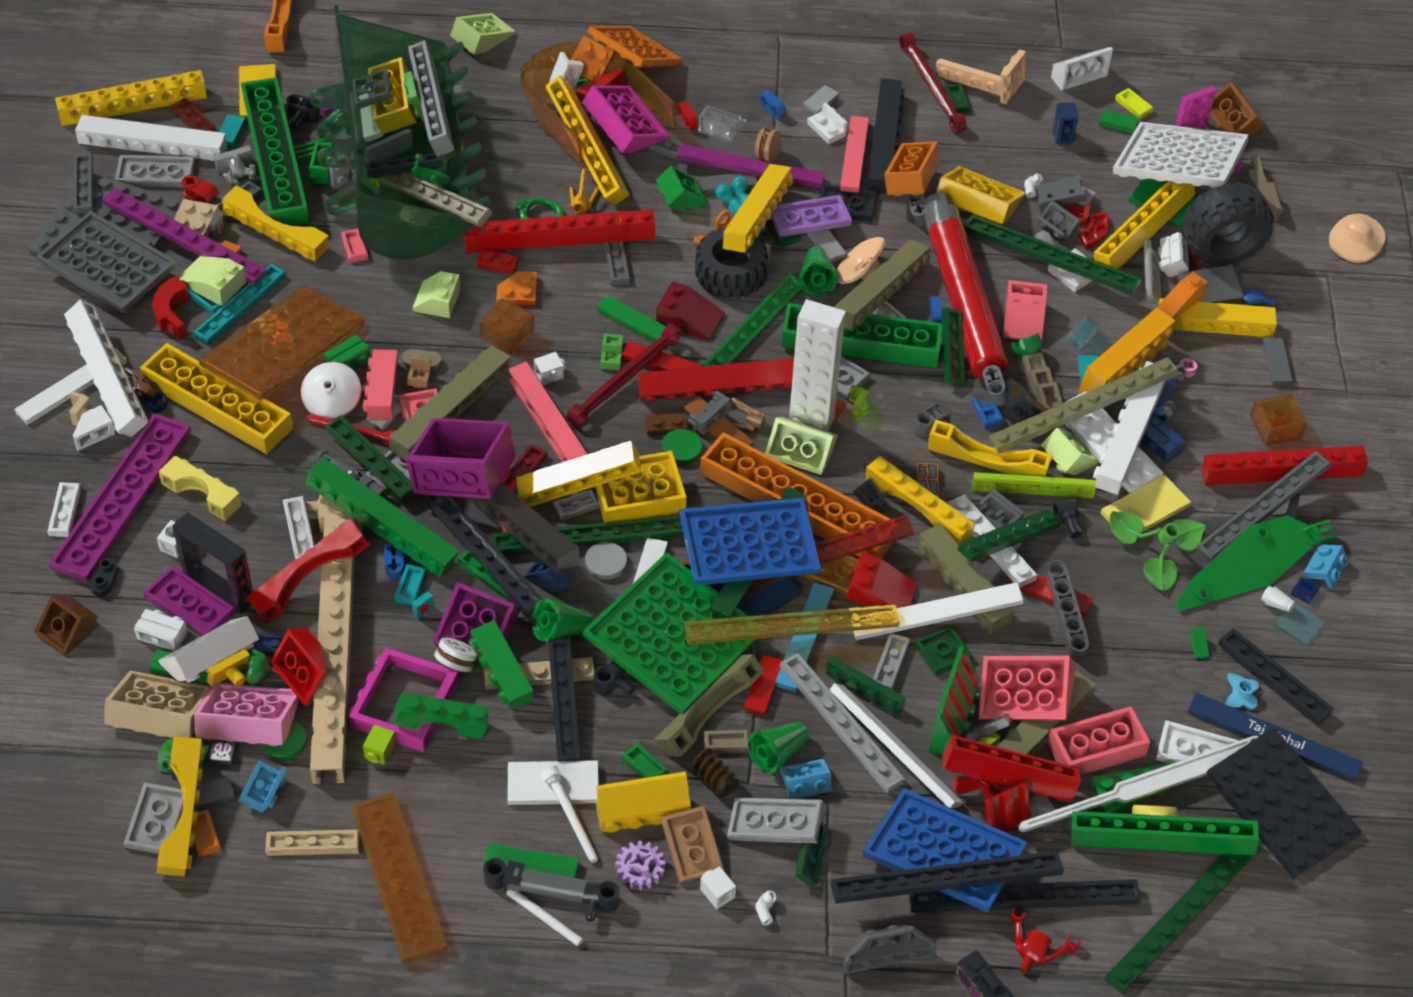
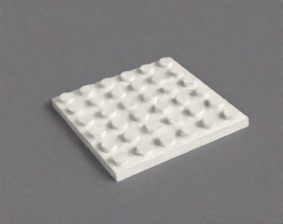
M1140 122L1115 163L1113 174H1118L1121 177L1134 176L1139 179L1150 178L1160 182L1174 181L1177 184L1190 183L1194 186L1219 187L1227 183L1248 142V134Z

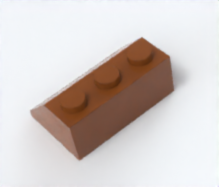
M1232 81L1215 95L1210 115L1222 132L1248 134L1249 138L1253 137L1267 125L1242 89Z

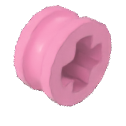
M1191 358L1182 359L1180 365L1185 369V377H1193L1197 369L1196 361Z

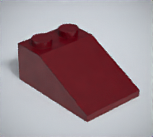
M674 281L671 282L656 307V321L660 324L667 326L673 323L681 328L683 332L710 341L725 315L723 310L694 289Z

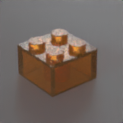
M502 298L479 322L480 338L513 354L535 330L534 314Z
M1292 394L1254 401L1250 413V418L1265 446L1302 439L1308 424Z

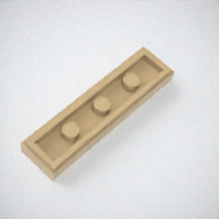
M359 829L267 832L265 853L266 856L359 854L360 833Z

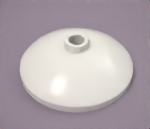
M328 362L316 366L306 375L301 386V398L306 409L312 415L332 420L340 415L343 417L348 415L357 406L361 397V384L356 373L350 367L337 362ZM327 384H332L330 388H325Z

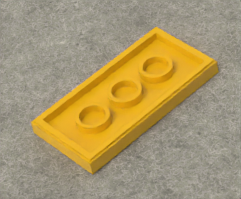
M275 64L239 66L240 117H244L245 120L248 119L241 83L275 78Z

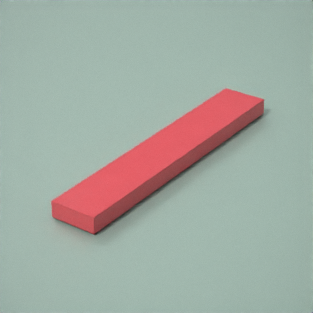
M851 116L840 191L859 192L869 120L867 117Z

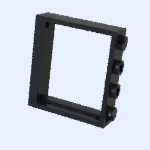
M187 512L172 525L183 573L235 607L236 612L241 615L252 605L247 597L253 592L245 550ZM198 547L225 564L228 580L201 563Z

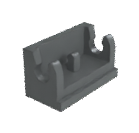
M719 391L713 393L715 396L696 415L692 413L689 415L688 424L703 435L710 431L731 411V399Z
M995 489L991 490L979 502L982 506L978 510L996 529L1024 517L1025 512Z

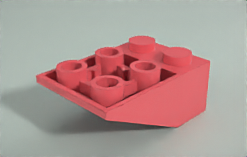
M1009 280L1005 301L1004 339L1020 340L1039 333L1042 343L1047 284Z

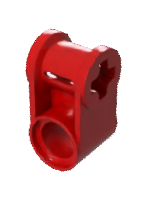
M187 175L182 179L183 195L188 200L210 204L219 195L216 186L194 175Z

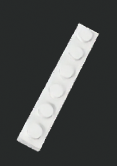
M965 494L947 503L975 523L973 537L996 529ZM1012 546L990 555L1014 583L1018 582L1019 588L1036 580L1037 574Z

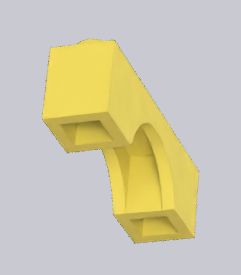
M174 456L159 471L161 484L176 493L189 489L205 492L208 495L206 500L209 512L223 521H226L241 506L240 494L235 488L228 487L220 479L211 477L203 469H197L185 459L182 460Z

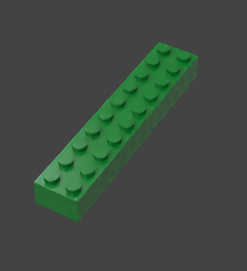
M275 77L242 82L243 101L268 215L271 219L290 226L309 223L307 204L278 79Z

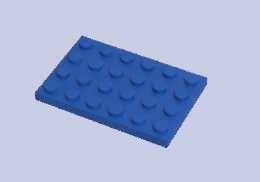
M804 498L680 509L679 515L694 585L820 573L821 567Z
M903 788L864 849L863 857L894 871L1019 856L1024 853L1027 842ZM1006 882L939 891L989 913Z

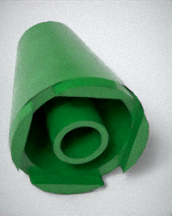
M814 246L808 250L799 276L803 290L815 296L831 292L838 283L837 271L825 249L820 246Z
M551 598L540 600L534 608L532 619H536V626H533L536 638L546 642L548 640L582 635L583 630L594 621L590 613Z
M794 722L756 731L750 734L747 740V745L751 744L752 749L749 751V755L761 771L767 770L769 771L768 774H773L808 741L809 730L801 722Z

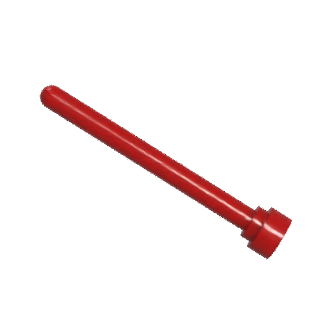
M309 414L306 418L310 423L323 426L333 421L332 419ZM352 425L363 436L383 440V443L389 446V437L393 430L385 431L384 433Z

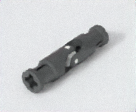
M321 450L316 455L314 464L324 457L356 480L360 476L359 482L385 500L388 497L389 489L387 487H381L376 484L374 479L355 468L349 467L342 459L334 458L327 450Z

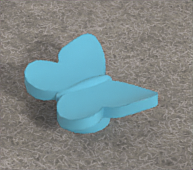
M1228 673L1227 678L1233 688V692L1225 704L1235 709H1240L1244 706L1248 711H1253L1258 704L1257 698L1253 695L1259 687L1258 682Z

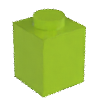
M374 725L363 745L364 757L372 763L385 765L396 745L395 731Z

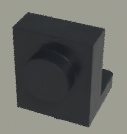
M870 478L853 491L860 502L870 509L881 507L886 503L884 498L889 495L887 491L882 494Z

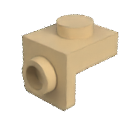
M72 391L70 398L73 407L69 414L72 424L77 426L82 414L91 410L92 407L89 397Z

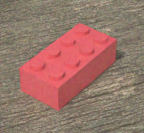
M1130 706L1051 729L1047 745L1056 762L1079 768L1080 775L1146 756L1150 740L1133 708Z

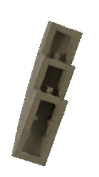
M1042 352L1023 355L1024 368L1037 401L1048 410L1062 404L1057 383L1053 382L1050 368L1046 367Z

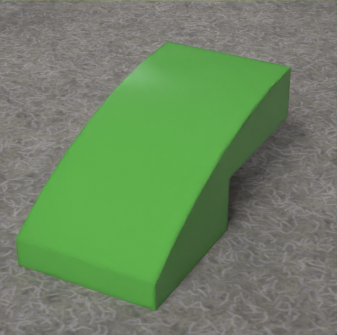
M604 334L600 369L620 370L623 335Z

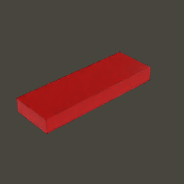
M766 655L762 656L760 666L764 673L751 685L744 704V711L765 716L781 669L780 662L784 660Z

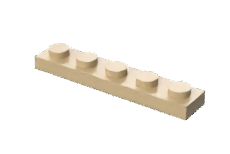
M592 657L572 659L574 682L593 680ZM549 661L519 664L530 686L551 684ZM487 668L484 669L485 690L498 689L497 686L493 687L488 678L490 673Z

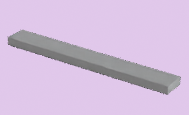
M799 653L780 662L781 669L887 794L905 783V778Z

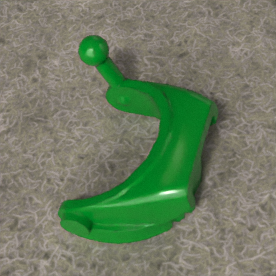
M420 154L415 155L416 161L412 169L413 175L441 188L449 183V176L433 169L418 167L422 157Z

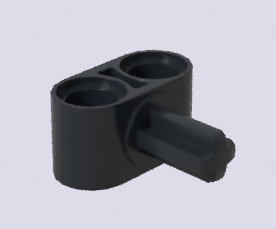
M292 94L287 97L288 116L291 118L288 125L292 129L298 128L302 121L316 123L321 119L318 100L298 94Z

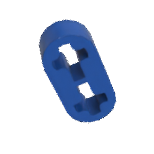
M767 90L759 94L760 104L772 116L778 119L786 115L787 109L785 104L771 91Z
M930 296L929 311L931 322L942 323L940 296Z
M388 542L384 547L385 573L390 579H398L402 577L404 572V552ZM392 550H396V556H392ZM392 564H396V570H392Z

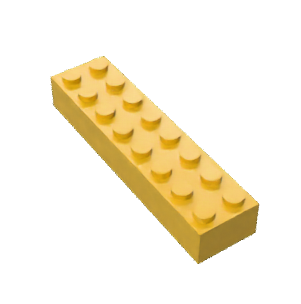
M168 343L140 367L141 375L151 381L150 386L266 455L293 430L291 413Z

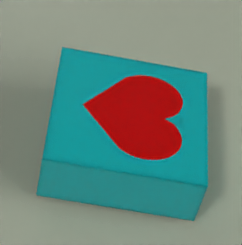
M429 592L424 593L412 602L413 616L417 620L434 609L433 595Z

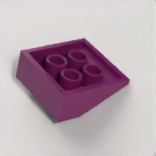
M457 582L433 643L439 645L442 638H452L471 646L469 643L471 630L495 620L506 640L515 625L521 609L513 603Z

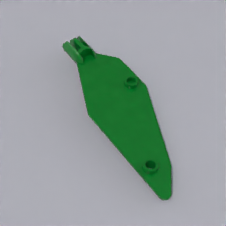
M1285 515L1250 525L1189 581L1175 604L1176 609L1184 611L1272 585L1314 545L1337 539L1336 534L1321 538V535L1334 531V526L1318 529V527L1332 523L1331 519L1307 525Z

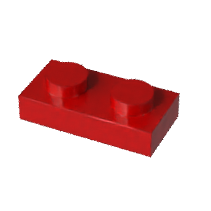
M481 249L476 263L477 268L514 274L519 257L518 255Z

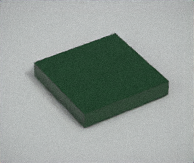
M952 625L914 640V646L934 676L952 670L960 646L965 648L970 660H973L972 654Z

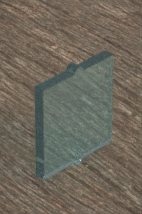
M1295 603L1291 612L1282 611L1281 617L1275 622L1274 626L1306 646L1313 637H1317L1318 631L1325 622Z

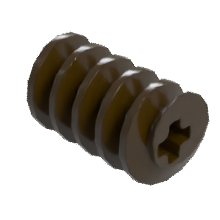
M706 748L695 757L692 763V770L698 773L700 779H704L706 785H710V789L715 791L718 797L727 796L735 789L739 779L733 780L735 773L733 771L728 773L729 767L727 765L722 767L723 761L721 759L717 760V755L715 753L711 754L712 750Z

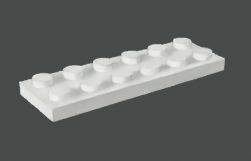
M1101 408L1065 425L1100 461L1103 451H1108L1106 445L1109 437H1114L1112 431L1116 422ZM1139 446L1122 484L1129 493L1138 490L1163 475V472Z

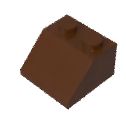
M68 594L51 595L34 633L62 654L67 655L90 635L98 616Z

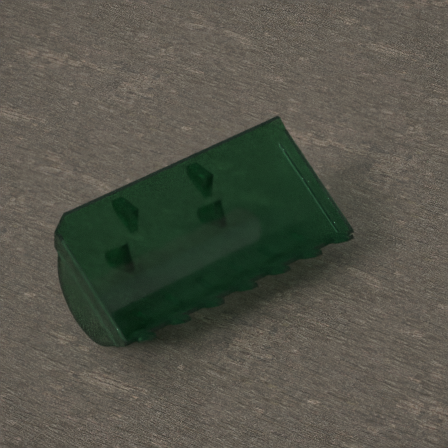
M334 5L335 51L340 84L312 90L310 101L316 107L336 109L317 126V134L320 139L328 137V140L345 132L347 137V144L319 150L317 153L318 164L322 167L351 169L352 180L326 201V210L330 215L336 216L356 208L360 238L369 249L379 255L394 259H413L429 255L442 248L457 235H463L475 225L463 220L459 216L449 214L380 183L378 178H368L364 148L405 129H409L412 132L413 148L387 160L413 157L416 154H433L435 152L429 142L426 125L420 117H416L417 123L385 133L383 137L366 142L363 137L361 110H357L355 106L352 80L368 75V68L402 57L407 68L414 76L408 47L426 41L434 59L454 145V151L441 155L443 167H439L436 171L450 177L449 183L444 185L443 189L472 201L471 189L486 176V170L481 169L468 176L466 162L471 160L482 147L479 142L466 149L463 147L462 136L477 124V119L473 116L459 124L457 111L468 103L473 96L472 92L468 91L455 98L453 86L468 73V68L464 66L451 73L449 61L464 48V44L460 41L447 48L444 42L341 15L339 14L338 5ZM317 96L324 97L322 99H316ZM325 129L331 130L329 132H323V130ZM325 156L331 157L329 159H323V157ZM487 195L475 203L487 207L491 203V199Z

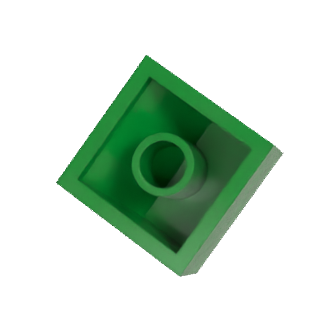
M671 165L656 180L660 193L666 199L665 203L671 209L675 208L679 211H685L705 206L708 203L696 179Z

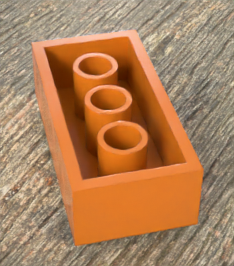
M938 141L901 144L884 174L887 195H920L925 192L940 164Z

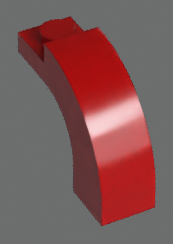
M177 276L169 279L158 288L152 305L159 330L162 333L168 330L172 336L175 335L181 341L187 337L185 325L173 312L178 306L190 300L187 286Z

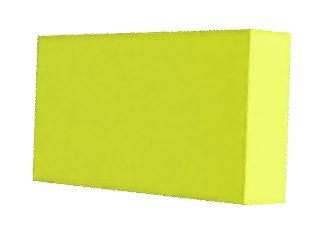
M1129 88L1120 92L1115 97L1118 103L1133 115L1139 117V119L1153 112L1154 107Z

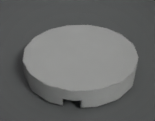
M600 542L588 549L585 555L586 569L592 576L594 574L602 580L616 578L622 574V571L627 566L626 553L623 548L615 543Z

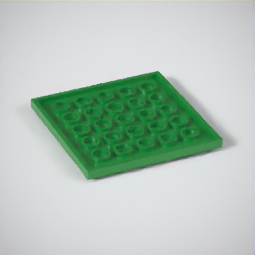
M666 552L585 628L582 636L675 711L683 714L740 655H743L764 634L765 629L739 608H736L729 621L712 613L710 607L719 593L708 584L694 585L692 572Z

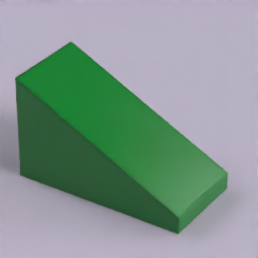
M1205 627L1192 628L1189 640L1196 660L1209 658Z

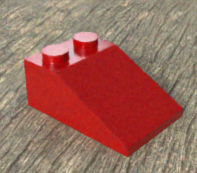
M861 552L845 599L883 612L910 606L917 584L883 559Z
M308 628L288 629L270 664L303 705L308 706L327 673L320 642Z

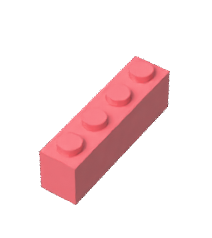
M373 350L372 358H369L368 368L371 372L367 371V383H369V386H365V398L367 400L363 401V411L367 412L368 420L392 421L398 371L397 350Z

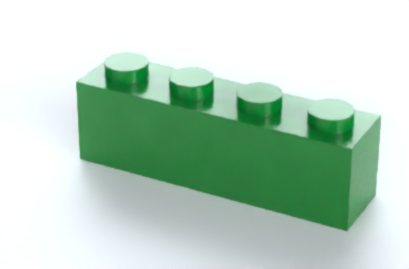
M495 620L471 630V639L469 640L471 648L474 652L478 651L480 655L479 662L482 668H487L490 673L488 678L493 687L497 686L499 690L498 697L503 705L506 704L509 710H513L534 700L533 689Z

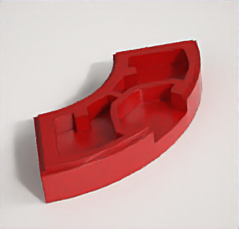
M1106 212L1089 215V226L1079 232L1078 237L1085 250L1098 245L1105 238L1109 226V218Z

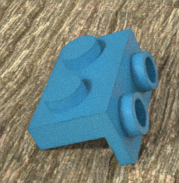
M1319 544L1304 571L1306 579L1325 580L1328 588H1334L1336 582L1340 579L1344 567L1348 564V556L1345 554L1343 546Z
M259 760L238 801L261 813L267 807L272 808L278 797L275 795L277 788L281 789L287 779L284 776L287 769L282 767L279 771Z

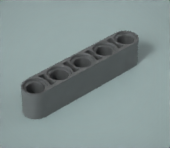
M1054 560L1049 564L1047 570L1048 587L1068 655L1072 660L1081 661L1087 656L1089 640L1067 566L1060 560ZM1053 572H1059L1060 575H1055ZM1063 590L1066 593H1059L1058 591ZM1063 609H1070L1071 612H1066ZM1070 627H1074V628H1076L1077 630H1076V631H1072V630H1070L1069 628H1070ZM1075 646H1080V647H1082L1083 649L1078 650V649H1076V648H1074V647H1075Z

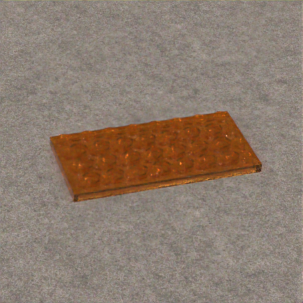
M303 285L201 357L199 365L262 401L320 358L325 352L363 326L365 318L307 285Z

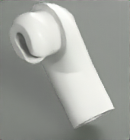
M1038 173L1029 177L1024 182L1028 198L1035 196V186L1040 185V182L1043 180L1042 176Z
M771 890L763 893L755 905L761 923L764 926L773 922L769 911L777 896Z

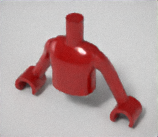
M1016 908L1012 909L1010 921L1015 924V947L1019 955L1024 958L1019 967L1020 972L1026 974L1032 963L1039 965L1047 964L1067 951L1074 953L1079 949L1080 939L1077 944L1073 945L1070 943L1071 935H1069L1065 945L1047 954L1052 944V939L1034 929L1030 930L1023 942L1022 923L1025 912H1023L1021 917L1015 916Z

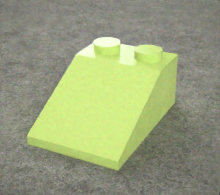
M487 13L456 17L450 36L456 40V43L468 49L469 53L477 55L479 53H486L513 36L516 31L494 14Z
M200 256L178 277L188 289L221 306L246 283L244 266L227 258Z

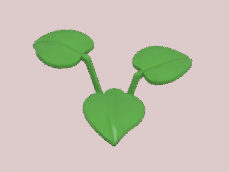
M1112 511L1109 520L1114 536L1125 544H1134L1137 537L1144 538L1158 534L1160 543L1165 546L1159 559L1150 558L1144 565V575L1160 591L1170 589L1177 578V568L1174 562L1163 560L1170 544L1175 541L1176 546L1181 550L1192 551L1201 542L1206 525L1196 521L1180 519L1168 523L1163 529L1157 528L1154 531L1141 534L1143 522L1134 513Z

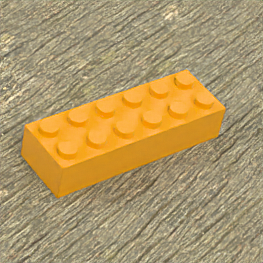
M1155 308L1087 367L1078 393L1090 392L1139 370L1140 367L1144 368L1146 361H1153L1159 351L1163 352L1169 344L1167 340L1174 332L1175 320L1159 308Z

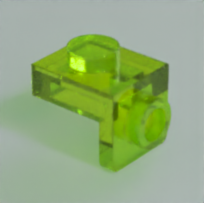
M855 385L850 387L849 400L854 402L851 418L859 420L862 414H866L869 409L870 391Z

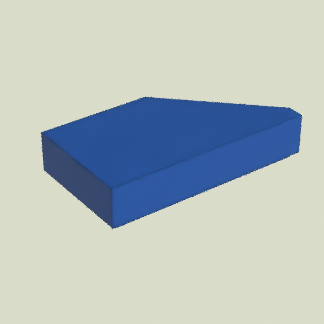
M976 397L971 398V403L985 429L1003 425L1004 419L996 405L992 403L986 404L979 401Z

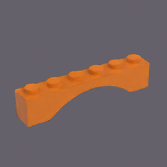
M273 0L271 17L269 22L266 23L264 33L266 52L285 51L293 0Z

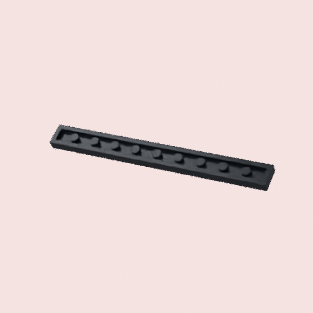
M418 494L527 616L533 614L536 604L543 598L450 496Z
M1058 851L831 879V889L835 904L1057 876L1063 875L1064 868Z
M1137 879L1005 884L991 910L1140 904L1141 896ZM941 891L908 894L910 913L981 910Z

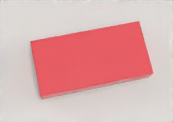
M360 229L341 232L349 263L368 260Z

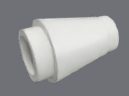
M1268 586L1261 599L1265 602V605L1291 612L1295 605V601L1276 586Z

